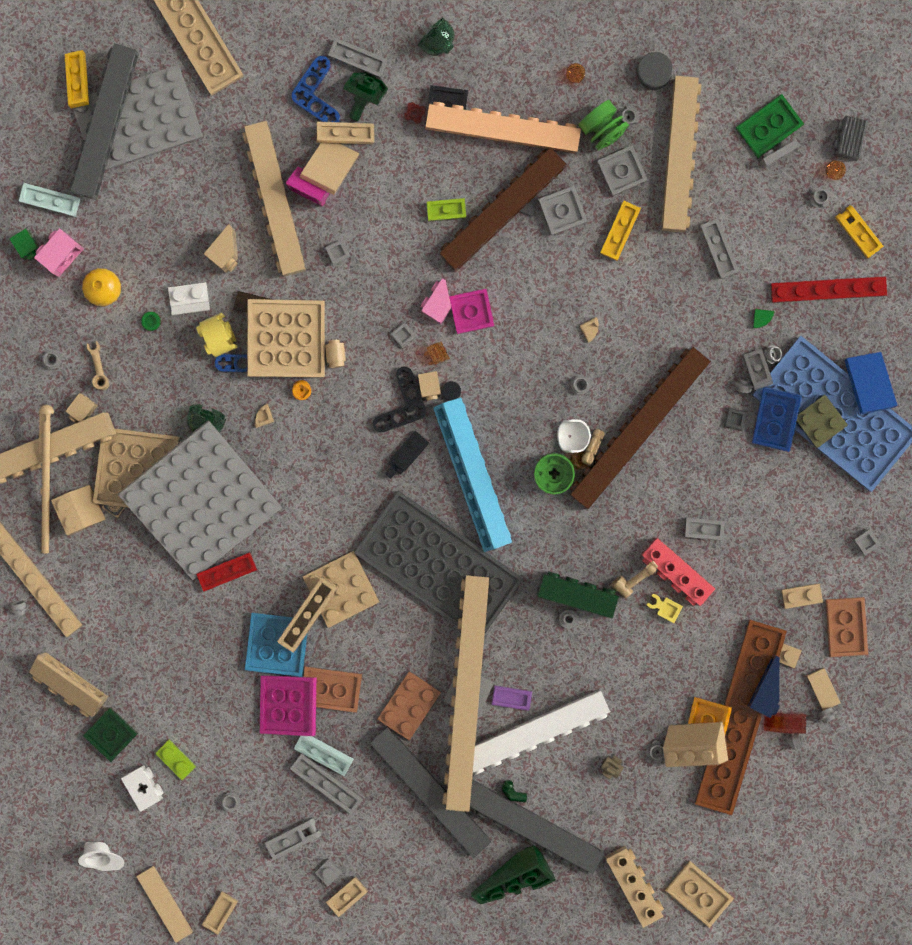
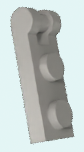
M314 818L266 841L265 845L272 859L275 860L320 837L322 834L320 830L316 829ZM306 828H308L310 832V835L305 836L303 830Z

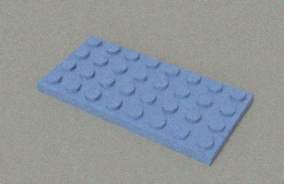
M799 336L770 372L773 384L766 387L802 395L798 414L823 395L827 396L848 426L817 449L869 492L875 489L912 443V426L892 409L860 414L849 374L802 336ZM763 388L755 390L752 394L759 402ZM796 422L795 431L812 444Z

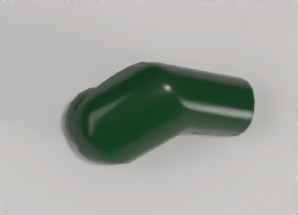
M504 781L502 792L508 800L526 803L527 793L516 792L512 781Z

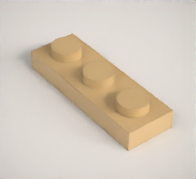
M317 122L316 143L374 144V124Z

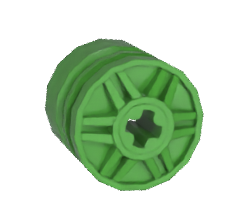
M610 100L600 104L578 124L585 135L595 132V135L590 140L591 143L599 139L601 140L595 146L598 151L616 142L630 126L627 122L618 125L623 120V116H618L615 119L612 118L617 109Z
M546 454L536 464L534 472L535 481L539 488L546 493L553 495L563 493L570 488L574 481V466L570 459L563 454ZM553 468H557V471L560 472V475H557L556 478H552V475L549 474V471H552Z

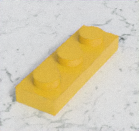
M80 50L65 54L68 106L76 108L89 105L85 52Z
M623 201L600 254L618 261L641 210L640 207Z

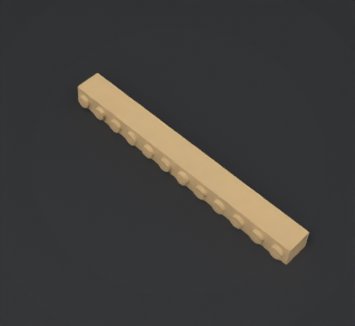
M466 576V579H462L461 591L465 592L464 599L460 598L459 610H463L462 618L458 619V629L461 630V637H457L456 649H460L459 657L455 656L454 668H458V674L453 677V688H456V696L452 695L451 707H455L454 715H450L449 726L453 727V732L448 735V746H451V754H447L446 765L450 766L449 773H445L444 785H448L447 793L443 794V804L446 805V810L470 811L489 577Z

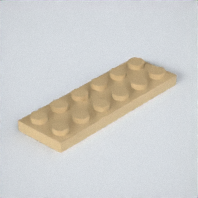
M154 0L211 96L244 77L198 0Z

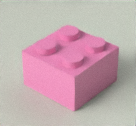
M61 229L55 230L50 234L49 241L45 246L41 245L37 249V255L34 257L58 277L62 275L84 249Z

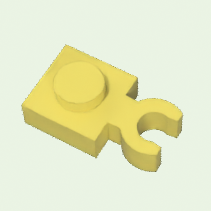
M651 594L656 599V603L654 605L647 603L646 605L652 609L658 608L657 615L675 623L683 606L666 597L662 602L658 595Z

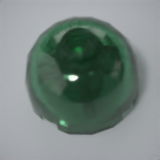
M442 17L432 26L428 34L422 37L418 46L422 51L431 56H439L442 53L448 54L454 47L452 44L455 38L453 27Z
M201 404L190 406L186 421L191 432H194L208 420L219 433L222 431L226 422L223 413L211 408L212 412L202 409L203 405Z

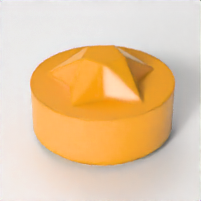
M298 380L292 386V394L298 400H306L311 395V386L307 381Z

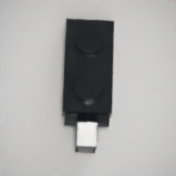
M414 431L388 462L391 467L385 475L390 479L396 472L401 475L430 443L417 431Z

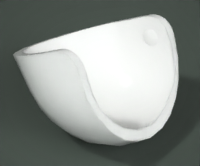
M564 420L560 423L557 431V441L562 451L566 453L581 452L589 445L591 434L585 422L581 420Z

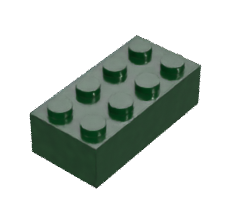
M550 571L547 574H542L537 591L538 597L613 619L619 596L615 594L616 591L605 587L602 590L596 589L597 585L584 582V585L578 584L577 579L567 576L564 580L559 578L560 574Z

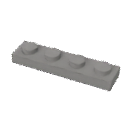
M302 753L290 768V770L351 815L363 800L360 795Z

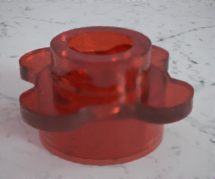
M410 102L404 118L420 124L422 122L421 117L426 112L424 106Z

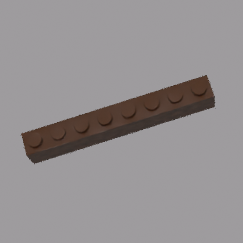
M552 148L547 151L544 149L537 156L538 160L534 164L529 163L523 169L524 173L520 177L516 176L510 181L509 184L511 186L506 190L502 189L495 196L497 199L492 204L488 202L482 208L483 212L478 217L475 215L468 221L469 226L464 230L461 228L454 235L455 239L451 243L446 242L440 248V256L455 272L566 168L567 164Z

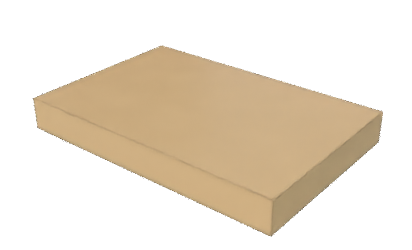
M321 143L301 172L300 178L334 195L356 162L359 153L340 143Z
M690 860L665 889L667 893L709 928L734 899Z

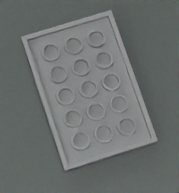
M179 64L131 81L106 170L204 138ZM97 92L88 95L89 105L73 108L83 140H86L88 134L86 133V127L93 117L91 110L93 104L97 103Z

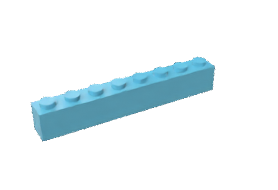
M454 399L433 407L483 551L487 552L512 543L510 532L504 520V514L500 509L497 495L494 492L491 478L485 467V461L479 450V444L473 433L472 424L469 421L462 399Z

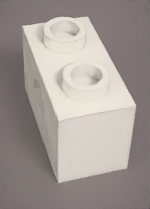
M144 765L121 778L140 812L163 798L162 788L159 784L155 785L152 780L154 775L149 767L145 768ZM146 784L148 786L146 791L140 789L142 785Z

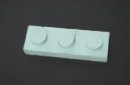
M23 183L19 202L76 217L80 198Z
M300 736L294 747L300 753L345 776L354 760L312 736Z

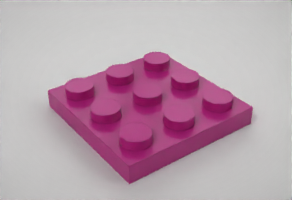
M262 675L260 686V734L316 736L317 677Z

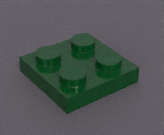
M110 707L83 737L112 762L139 733Z

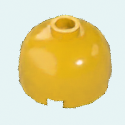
M97 268L91 270L85 276L82 282V290L85 298L90 303L105 307L118 299L121 293V283L114 272L108 269Z

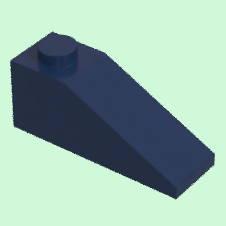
M774 654L747 705L769 718L772 715L775 716L780 707L778 705L780 701V657Z

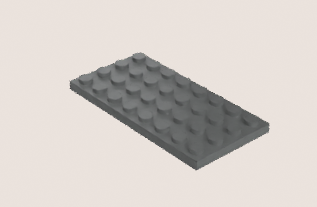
M399 490L354 552L456 626H458V619L463 616V610H459L460 598L464 599L465 592L461 591L462 579H466V576L489 577L485 633L524 580Z

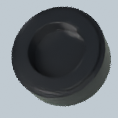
M450 381L444 384L442 394L449 401L458 399L461 394V388L458 383Z

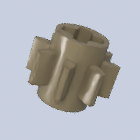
M615 755L612 758L607 756L600 766L603 770L602 775L609 780L612 776L617 779L624 768L621 765L622 760Z

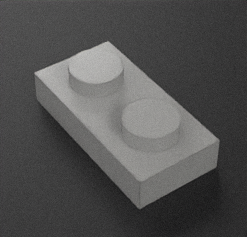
M788 140L780 145L781 149L775 152L772 149L765 153L761 164L766 168L800 147L797 140L793 142Z
M762 349L744 354L755 390L772 385L773 381Z
M686 518L684 537L723 540L725 521Z

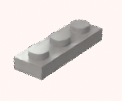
M338 38L334 39L328 53V57L380 79L388 63V59Z
M717 218L700 225L720 279L738 273V267L719 219Z

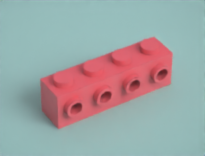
M655 538L641 554L644 558L642 562L648 565L654 561L658 566L656 574L664 581L669 579L673 583L671 587L678 593L681 591L687 595L685 599L693 606L695 604L701 606L715 590L711 584L658 538Z

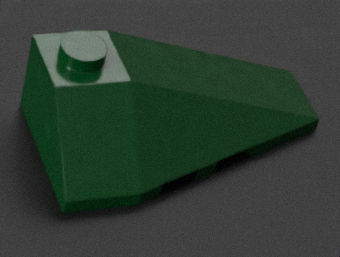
M533 845L515 854L471 893V896L478 903L484 904L503 899L504 893L507 892L515 893V895L521 894V888L532 886L533 890L540 889L556 881L543 854Z

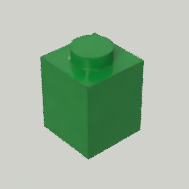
M24 229L9 238L22 259H28L29 261L35 259L34 257L37 255L36 251L39 246L29 230Z

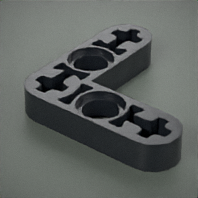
M401 367L396 373L406 406L375 417L373 427L377 432H387L421 420L426 414V408L414 374L409 367ZM402 370L410 373L408 380L409 383L413 381V385L402 387V384H406L403 378H399ZM409 388H414L417 392L416 397L413 399L406 397L405 393ZM415 406L423 409L420 413L421 416L411 415L412 420L408 421L405 409L409 408V412L414 411ZM398 412L405 415V420L402 423H397L394 420V415ZM391 415V421L394 426L390 427V423L384 425L385 429L381 430L380 427H376L379 419L386 421L389 420L387 416Z

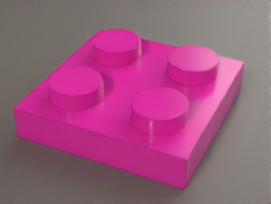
M487 288L449 296L457 334L494 327Z

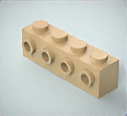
M623 846L605 856L642 927L644 928L662 918L661 911L664 908L659 899L654 900L652 894L655 892L651 884H646L642 877L646 875L641 866L636 867L633 861L636 857L632 849L627 850L626 846Z

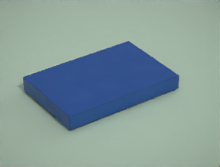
M881 352L846 358L844 360L860 414L898 406Z
M763 387L752 443L790 452L802 395Z

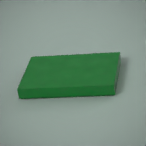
M781 94L735 129L755 156L760 158L801 128L804 123L783 94Z

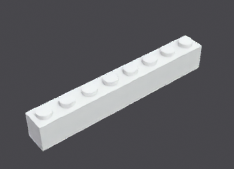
M599 689L475 744L473 775L482 773L484 771L483 768L491 765V768L502 763L501 760L507 757L509 760L519 756V752L526 750V752L532 751L541 742H544V744L550 743L555 740L554 737L557 735L566 736L572 733L571 729L579 726V729L590 725L589 721L596 719L599 721L608 717L607 713H610V710L601 690Z

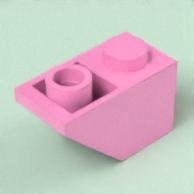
M444 279L440 282H435L431 289L433 294L430 298L426 297L421 304L423 308L422 313L440 325L451 310L446 280Z

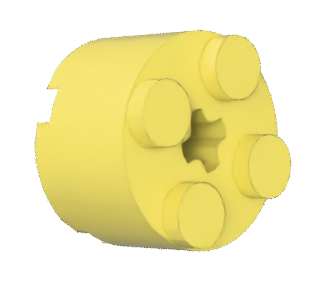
M223 313L201 321L200 325L196 327L198 334L206 342L204 348L207 354H212L215 357L238 348V345L233 343L237 340L229 322H224L222 319L225 317Z

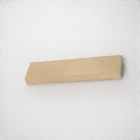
M152 866L137 875L136 877L174 941L178 942L193 933L156 868Z

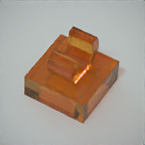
M442 342L427 347L428 351L424 353V356L430 354L432 361L428 363L429 365H436L450 359Z

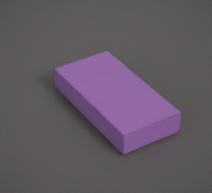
M494 685L491 705L529 711L532 691Z

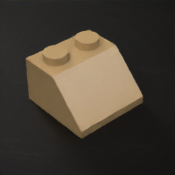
M229 224L204 253L210 261L225 273L228 270L230 272L233 271L238 264L236 262L238 259L236 232Z
M91 485L68 492L51 500L66 535H73L106 520L100 505L93 503L94 492Z

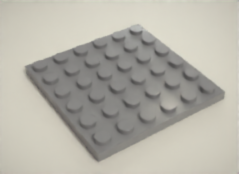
M209 420L118 493L119 497L192 580L197 578L196 574L208 569L282 509L278 501Z

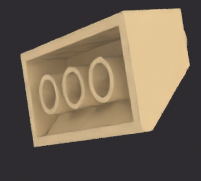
M48 653L38 655L29 673L33 675L32 678L40 684L42 682L49 686L48 690L55 695L59 693L64 697L63 700L71 706L76 705L80 708L79 712L86 717L95 716L109 697Z

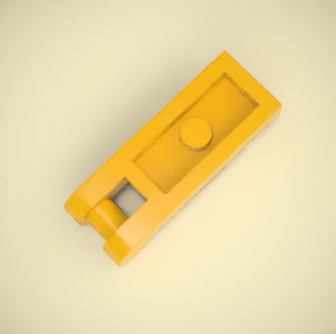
M849 205L845 208L846 211L836 215L835 219L868 259L884 246L854 207ZM849 217H852L854 220L851 224L847 221Z

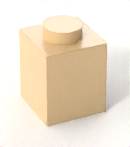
M437 371L418 374L422 398H426V401L438 399L437 395H441Z
M79 393L66 412L70 414L68 416L70 420L78 423L88 419L98 405L84 394Z

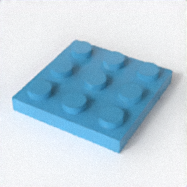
M251 613L245 670L303 676L307 635L294 653L277 642L294 617Z

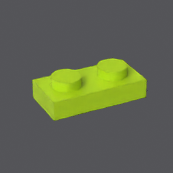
M465 198L427 201L428 222L466 218Z
M170 739L155 753L181 780L196 767Z

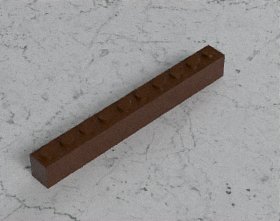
M692 347L690 350L686 348L679 356L682 360L678 365L674 363L667 372L670 374L666 379L662 377L655 385L658 389L654 394L650 392L643 400L645 402L644 406L641 409L637 407L631 414L633 419L629 424L625 422L618 430L621 432L617 438L613 436L607 443L609 448L605 453L601 451L594 459L596 464L592 468L588 466L582 473L584 478L581 482L576 481L572 485L570 496L586 509L592 506L711 362L696 348Z

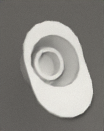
M86 842L83 855L78 860L79 864L83 867L101 871L120 870L124 866L123 858L111 853L108 845L103 842Z

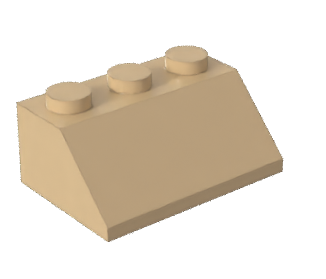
M723 722L669 725L663 746L665 766L719 765L728 761Z

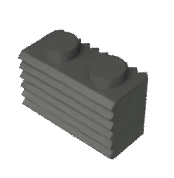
M849 116L839 120L837 131L840 132L838 139L835 138L832 150H835L834 156L855 161L860 158L868 124L867 120Z

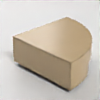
M597 317L580 325L588 343L595 338L598 332L599 323Z
M268 404L262 406L257 412L255 418L256 428L274 422Z

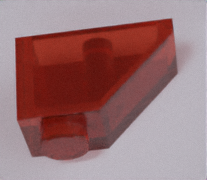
M777 712L771 718L764 715V731L806 734V714L803 712Z

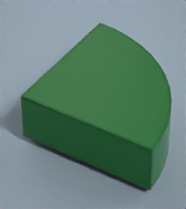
M755 309L753 329L767 325L773 318L774 311Z

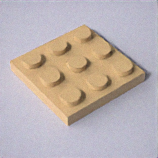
M354 551L303 576L310 593L321 577L339 587L321 613L328 628L380 602Z

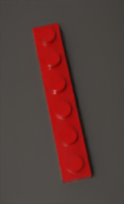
M886 276L771 283L772 303L887 296Z

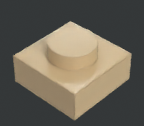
M783 643L780 663L795 668L802 650Z

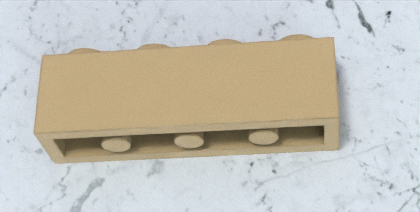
M321 577L277 642L294 653L339 587Z

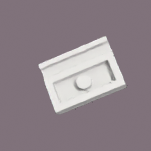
M206 282L168 288L172 316L210 310Z

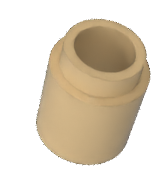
M340 340L328 341L329 344L325 345L329 368L344 367V362H346L344 343H340Z

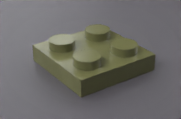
M823 395L801 411L797 417V424L815 448H819L848 426L826 395Z

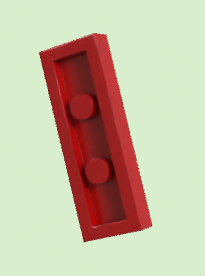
M251 552L196 575L203 592L254 572L257 570Z

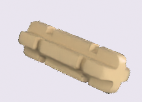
M600 429L594 430L592 439H590L589 445L585 450L586 454L581 459L586 465L592 464L593 456H596L601 444L600 440L605 435Z

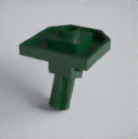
M354 72L343 87L344 90L355 95V102L349 118L359 121L365 106L369 102L376 105L381 102L388 91L387 86L382 80L362 72Z

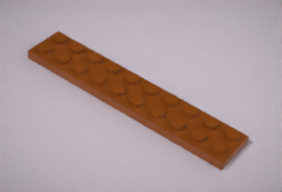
M749 619L724 702L725 706L732 707L725 734L728 761L719 765L705 766L695 805L733 815L762 717L761 713L747 705L772 655L780 657L787 633L786 630Z

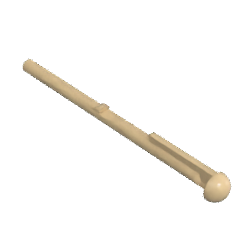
M43 405L39 409V454H42L41 553L44 554L49 553L50 414L54 413V409L50 405Z

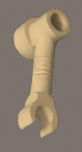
M96 341V349L91 350L90 345L87 343V349L91 353L96 371L92 384L98 390H106L109 387V380L104 375L101 365L100 344ZM104 381V385L100 386V382Z
M652 561L629 581L619 576L610 586L624 598H627L633 592L631 588L644 578L655 573L658 566Z

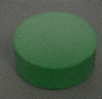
M147 312L142 316L141 324L146 330L155 331L160 327L161 319L155 312Z

